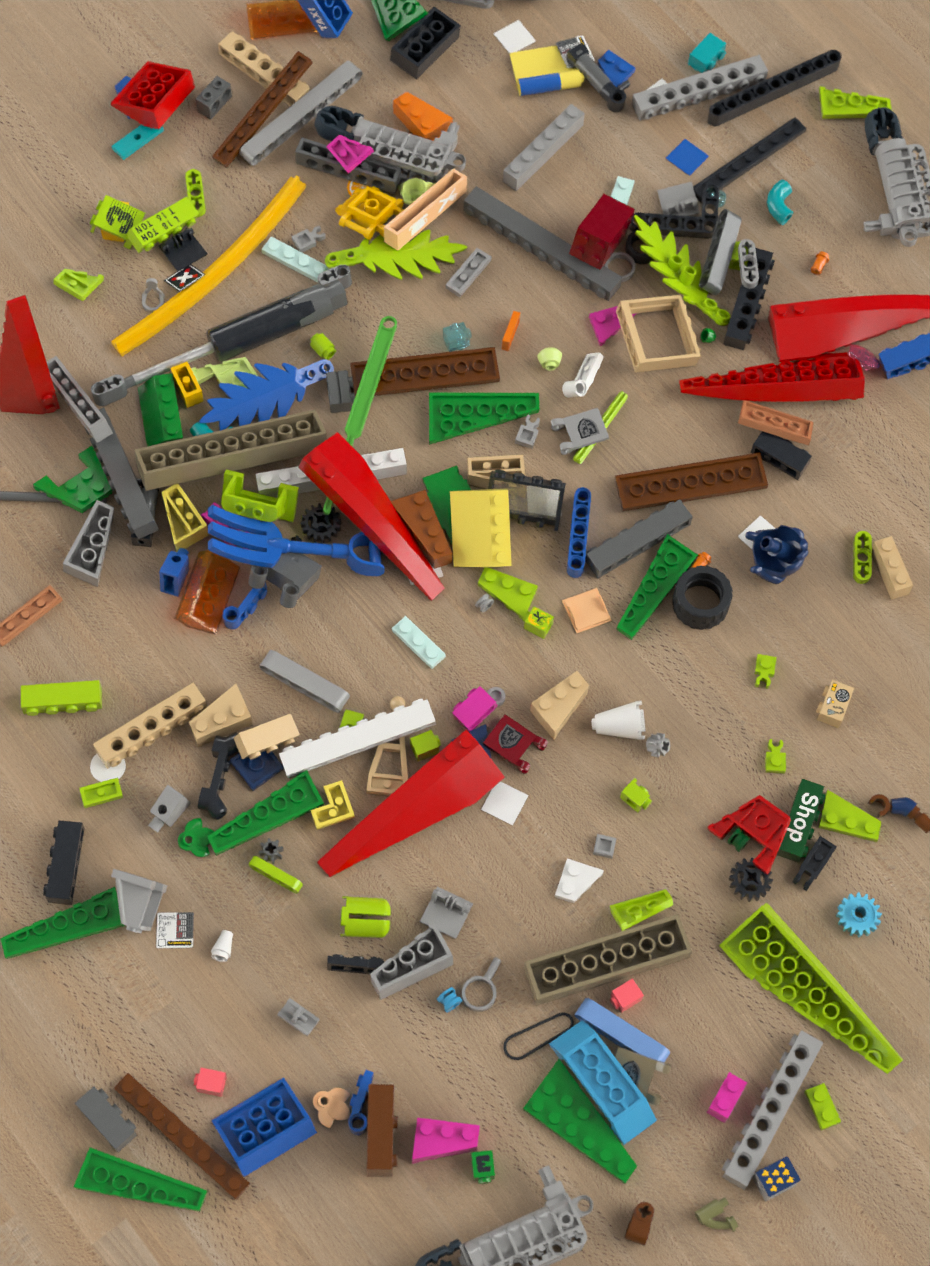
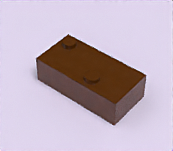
M369 1084L367 1177H393V1167H397V1154H393V1129H398V1116H394V1084Z

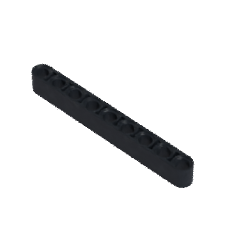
M829 50L718 101L710 106L707 121L711 126H720L828 76L839 69L842 55L838 50Z

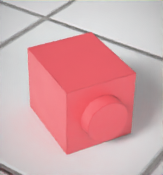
M632 978L612 991L610 1001L614 1008H619L622 1013L642 1001L644 995Z
M201 1068L200 1073L195 1075L194 1085L199 1093L222 1097L227 1076L225 1072Z

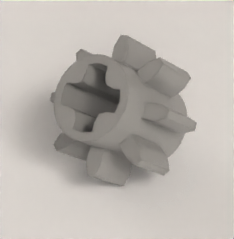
M663 733L651 734L646 741L647 751L652 752L651 756L654 757L665 756L670 750V741L668 738H665Z

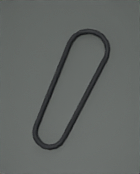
M565 1012L558 1013L510 1035L504 1042L503 1049L505 1054L512 1060L524 1059L572 1028L574 1024L572 1016ZM562 1015L570 1019L571 1023L567 1029L523 1056L513 1057L507 1052V1043L511 1038Z

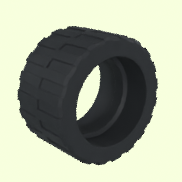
M701 565L685 571L677 581L672 600L673 610L677 618L683 624L693 629H711L719 625L725 619L733 597V589L729 579H727L723 572L710 566ZM695 586L708 587L717 594L720 603L712 609H698L687 601L685 592Z

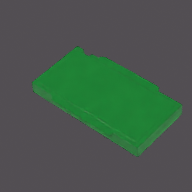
M457 465L422 479L441 528L445 531L451 545L450 491L471 490L467 480L463 479L462 475H460Z

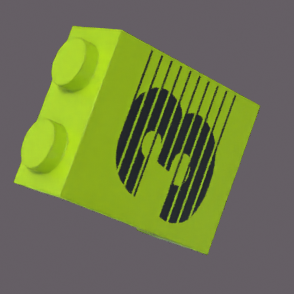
M105 195L104 200H99L96 207L98 214H93L89 224L92 225L90 232L94 233L96 227L126 240L123 247L130 249L132 243L126 235L130 228L142 222L145 212Z

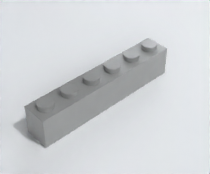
M570 104L504 169L503 182L517 191L583 126L585 113Z
M55 356L47 361L54 388L93 439L98 443L113 434L105 417L58 357Z

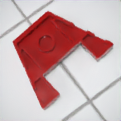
M759 795L740 806L732 814L725 815L717 823L710 824L707 828L708 831L720 840H723L734 826L741 828L743 832L765 847L753 860V864L768 874L789 827L791 818Z

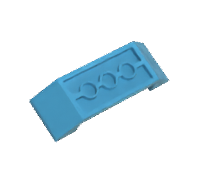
M583 1020L549 1043L561 1061L565 1060L612 1124L611 1129L623 1145L657 1121L647 1099L596 1031Z

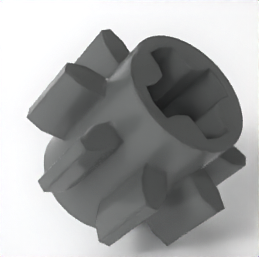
M268 838V842L260 844L263 850L259 851V856H264L263 860L266 862L272 861V864H275V860L282 859V855L279 852H283L284 849L283 846L278 847V839L274 842ZM273 848L274 853L270 854L269 849Z

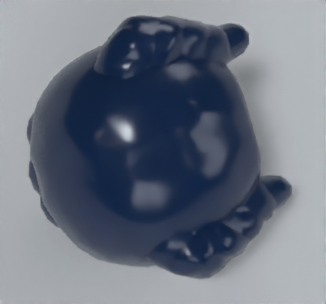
M780 525L776 529H764L756 532L749 531L745 534L746 539L753 541L752 551L755 566H752L750 571L772 584L777 585L783 582L787 576L797 572L809 553L807 549L808 542L804 538L803 531L799 528Z

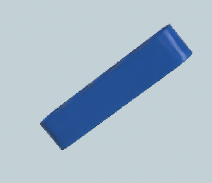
M580 487L575 491L567 560V574L572 578L580 577L583 574L585 565L591 492L584 487ZM583 497V498H585L586 500L582 501V500H579L578 498ZM577 514H583L585 517H578ZM575 531H581L583 534H577ZM573 548H580L581 551H575ZM572 565H578L580 568H573Z

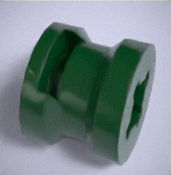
M738 828L727 840V843L733 845L739 853L749 843L751 837L743 834L742 829Z

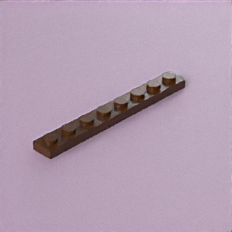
M299 51L293 56L212 155L215 161L226 168L239 154L241 147L254 136L312 65L313 62L310 58Z
M129 1073L114 1087L118 1094L235 1200L250 1186V1182Z

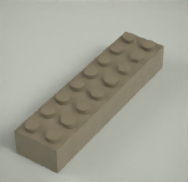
M679 914L525 961L524 970L537 1006L688 959L691 956L692 949Z

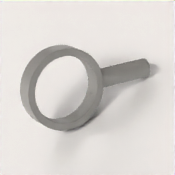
M613 253L604 266L608 268L609 262L617 258L627 260L631 264L632 270L629 274L621 276L622 282H625L634 275L635 262L626 253Z
M494 957L484 976H474L463 985L462 1000L470 1010L482 1012L488 1010L496 1000V987L491 979L501 963L500 959ZM483 981L491 987L493 998L490 1003L482 1007H476L467 1001L465 990L472 982Z

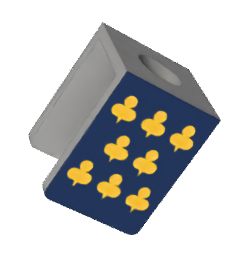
M787 1156L757 1171L752 1176L765 1202L795 1187L801 1180Z

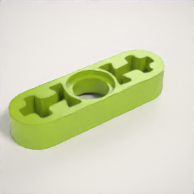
M190 169L185 174L188 199L195 209V202H199V210L197 211L199 213L198 217H201L206 212L201 173L196 169ZM193 176H195L196 184L192 183ZM194 190L200 191V194L198 196L191 195V192Z
M859 531L853 540V578L857 583L865 584L872 575V537L866 531ZM860 537L864 538V548H861L862 542ZM863 553L867 556L868 560L860 561L857 555ZM861 567H864V578L860 574Z
M253 856L248 864L257 873L293 893L298 894L303 886L302 882L257 856Z

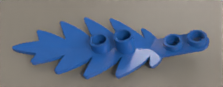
M323 359L297 369L293 365L283 363L282 367L286 371L265 364H254V367L266 379L250 373L236 371L234 375L247 388L229 383L218 384L230 399H208L207 403L213 409L206 413L199 420V423L219 421V429L225 430L237 416L239 426L250 424L256 412H258V422L266 421L272 416L276 403L278 418L284 417L291 408L295 396L297 395V401L301 402L305 395L306 386L325 379L327 372H334L333 364L329 360Z

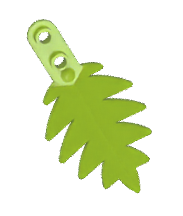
M634 215V221L639 228L635 234L648 245L641 246L640 249L658 261L650 262L649 265L669 277L663 278V283L684 295V301L699 307L716 324L720 326L728 325L730 322L729 312L720 309L715 300L707 298L708 292L699 287L702 275L700 261H697L693 267L689 265L688 245L685 244L677 255L673 231H670L662 242L661 232L656 222H653L649 227L641 218Z
M428 229L417 235L411 242H407L399 250H396L386 244L381 235H378L370 244L369 240L365 238L359 247L329 253L325 257V265L331 269L338 265L355 266L363 263L368 269L376 272L375 264L387 274L402 280V276L395 265L396 263L411 275L423 279L415 262L432 272L440 274V269L434 258L446 263L455 264L451 254L466 250L467 245L449 243L448 235L439 237L429 243L431 230Z

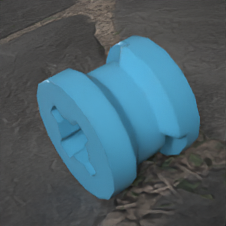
M453 987L444 991L437 998V1001L444 1005L446 1013L455 1009L463 1001L461 997L455 994Z

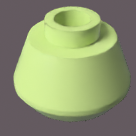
M548 347L542 349L537 358L544 369L553 371L560 365L562 353L557 348Z

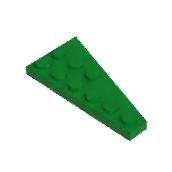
M371 0L384 38L388 42L429 14L417 0Z
M429 392V445L539 413V393Z
M558 1059L523 1110L619 1181L626 1184L637 1168L636 1163L561 1060Z

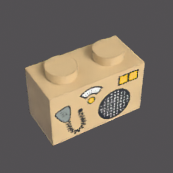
M832 680L830 686L826 685L822 694L825 697L824 702H819L816 713H819L817 720L839 728L854 688Z

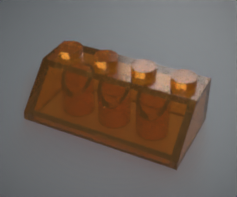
M258 0L245 2L250 39L318 32L298 0Z
M209 550L199 551L174 619L189 628L217 634L223 617V611L227 606L240 567L229 559Z

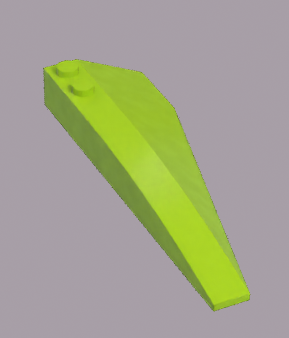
M768 903L756 910L719 945L751 980L755 978L761 984V987L767 991L769 990L778 999L792 1006L794 1010L814 1024L831 1033L837 1040L839 1039L844 1042L850 1049L855 1052L857 1051L886 1074L903 1061L857 1003Z

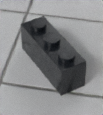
M764 431L760 433L751 449L752 454L760 452L762 460L796 480H799L812 458V455L806 450L796 447L791 441Z

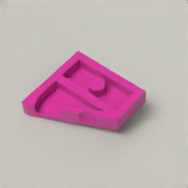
M341 135L337 136L326 146L348 173L374 152L371 146H365Z

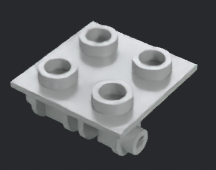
M692 182L657 190L663 214L690 216L700 213Z
M437 887L431 895L432 898L420 922L427 926L435 922L440 932L456 939L473 903Z

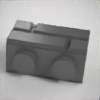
M347 370L327 372L326 382L330 413L351 411L355 399V394L350 391V388H353L352 377H348Z

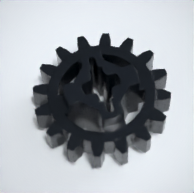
M318 503V507L315 508L314 505H311V510L305 509L306 515L301 516L302 532L307 534L308 540L313 537L314 543L318 539L321 540V543H324V539L330 542L331 536L337 537L336 531H341L340 513H335V507H332L330 514L325 515L321 503Z
M744 858L742 864L736 862V868H732L730 871L733 875L729 876V880L733 881L730 884V888L736 889L734 895L740 893V899L742 900L744 897H747L748 902L751 901L752 897L756 901H759L760 895L765 897L766 891L769 892L771 889L769 884L773 882V879L768 878L772 872L764 873L753 864V858L749 862ZM738 874H740L739 877L742 879L740 884L738 882ZM761 876L763 877V880H764L763 885H762V882L760 881V877H761Z

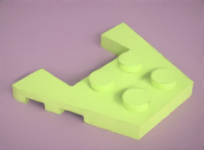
M246 357L223 361L222 364L217 365L208 364L198 369L196 367L191 368L198 384L215 377L219 384L229 383L247 388L234 375V372L240 371L258 376Z

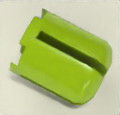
M342 896V899H346V906L341 908V926H345L344 934H340V937L383 938L387 935L390 929L389 920L349 918V915L389 917L391 915V908L386 899Z

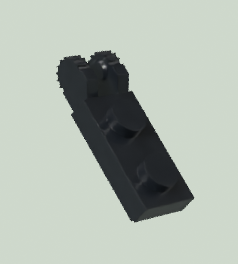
M820 836L801 864L799 872L792 882L797 884L803 873H806L810 878L804 884L803 890L807 891L814 879H817L837 846Z
M334 954L328 956L327 970L371 974L384 961L377 957L365 959L361 956H354L349 958L341 954Z

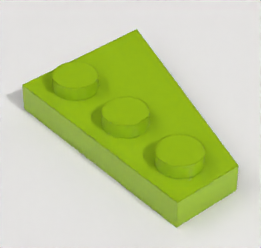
M484 567L478 581L479 587L495 599L500 600L505 604L506 608L514 611L522 620L529 610L538 586L489 567Z
M827 789L819 828L877 842L881 821Z
M667 889L610 905V911L621 930L624 931L673 905V899Z

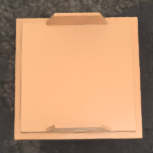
M597 588L562 600L576 634L612 621Z

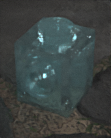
M464 322L453 323L443 328V339L449 352L463 350L470 346L472 334L470 329L466 328Z

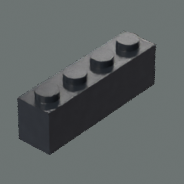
M58 820V826L54 827L53 838H55V844L50 848L52 861L51 865L47 866L46 872L49 879L48 884H45L43 889V896L46 897L48 903L72 905L85 831L82 822Z

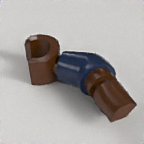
M877 794L871 797L867 803L872 805L874 802H879L883 805V811L878 813V818H882L890 811L891 814L907 816L909 819L913 818L915 820L914 823L926 834L930 831L929 816L924 812L921 813V809L916 806L917 803L908 797L894 798L889 801L886 796Z

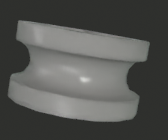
M485 594L476 602L475 606L477 608L480 607V611L483 613L493 605L494 600L489 599V595Z

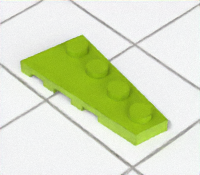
M819 87L822 119L866 118L873 109L881 107L891 109L889 98L867 95L866 97L860 96L856 92L849 94L841 92L839 89L832 91L827 90L826 87Z

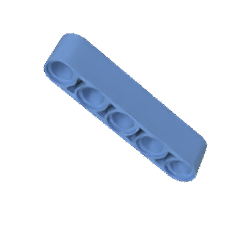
M589 998L584 999L574 1014L579 1021L583 1020L593 1030L621 1048L665 1062L670 1054V1051L665 1046Z

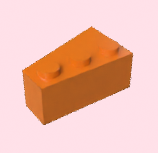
M409 92L393 100V113L413 135L434 141L435 137L440 138L442 131L447 132L450 123H453L451 116Z

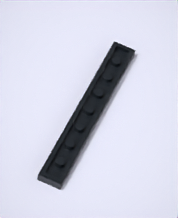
M796 117L792 118L693 186L697 200L701 203L706 185L715 184L718 186L719 191L805 133L807 128ZM712 192L706 193L709 197L714 195Z

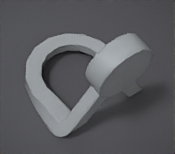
M154 278L146 280L147 289L142 294V306L148 312L157 310L164 304L165 295L157 287L158 281ZM151 289L155 290L160 298V304L153 308L146 305V297Z

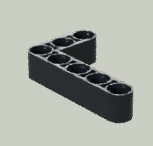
M715 184L705 186L701 200L700 217L641 212L634 213L633 217L637 215L649 227L652 225V222H658L660 225L658 226L663 236H667L670 231H673L676 237L710 239L713 237L718 219L719 188ZM712 192L715 196L709 197L706 193ZM711 209L714 213L708 214L705 210ZM633 217L629 225V228L632 232L639 229L638 226L633 223ZM675 223L677 228H671L669 224ZM691 224L695 229H688L687 225ZM711 226L713 230L707 231L704 227Z

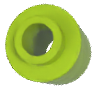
M317 333L312 336L310 346L321 358L329 360L335 355V346L323 333Z

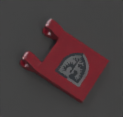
M505 714L485 739L483 745L510 762L521 773L526 774L529 771L530 764L520 758L532 743L539 750L544 751L548 741L535 735Z

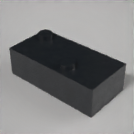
M435 6L428 12L429 14L420 19L391 48L390 61L416 80L459 38L461 25Z

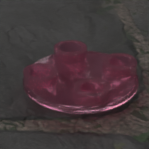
M857 344L850 345V349L847 352L848 355L853 359L859 360L864 369L869 371L871 368L877 369L880 367L879 360L870 350Z

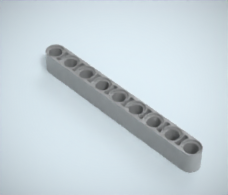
M346 61L241 147L239 154L251 165L258 164L312 120L320 109L329 106L361 79L363 72L351 61Z

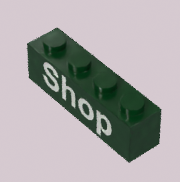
M802 778L789 814L791 822L778 850V856L799 863L801 857H806L809 847L805 845L807 839H812L815 829L811 827L813 822L818 820L820 811L817 808L819 804L822 805L826 794L823 793L825 786Z

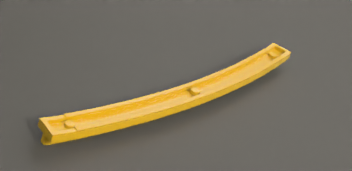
M296 175L295 178L290 177L273 200L246 231L216 261L203 271L206 275L177 293L157 310L111 341L112 345L123 357L163 330L205 297L236 269L274 229L305 190L306 184L300 181V177Z

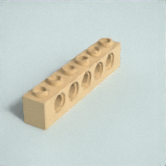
M233 31L218 43L219 54L266 89L284 69L279 63L271 60L267 54L260 52L255 45L249 44L241 35H237ZM299 80L282 101L291 107L310 91L309 86Z
M193 682L93 743L94 749L107 769L116 767L124 758L134 756L142 747L152 745L155 739L168 735L176 726H182L188 722L189 718L194 715L197 716L207 708L206 700ZM183 704L190 705L187 709L180 708ZM167 714L173 715L171 719H164V716ZM151 724L156 725L152 730L147 729ZM133 735H139V738L136 740L130 739ZM116 745L123 746L120 750H113Z

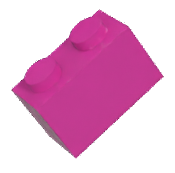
M481 686L477 689H472L467 695L468 698L464 702L460 701L453 708L452 714L454 718L468 732L474 730L498 707L496 701Z
M729 1072L706 1113L725 1123L747 1082Z

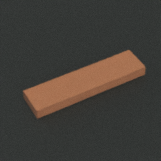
M51 585L0 623L1 647L63 601L62 597Z

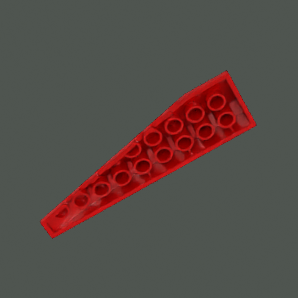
M26 295L6 301L4 315L6 320L3 323L4 333H2L1 337L3 342L0 345L1 412L41 415L53 413L60 409Z
M857 352L825 353L809 360L785 361L779 365L768 363L744 368L742 372L731 370L726 375L715 373L711 374L708 378L699 376L679 380L681 393L731 400L764 402L838 401L840 399L856 400L864 398L865 378Z
M338 432L319 444L302 459L298 468L431 601L445 589L365 459Z
M466 729L367 815L318 860L317 864L329 877H332L352 867L354 864L387 849L393 844L399 843L442 821L446 817L477 803L500 783L505 776Z

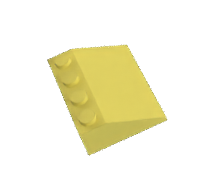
M508 489L450 491L453 567L512 566Z

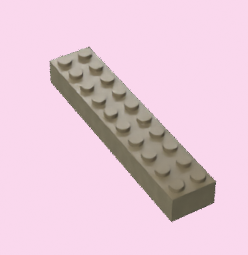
M316 410L135 449L136 467L145 490L148 491L223 474L226 469L236 471L307 455L315 447L327 440V433Z

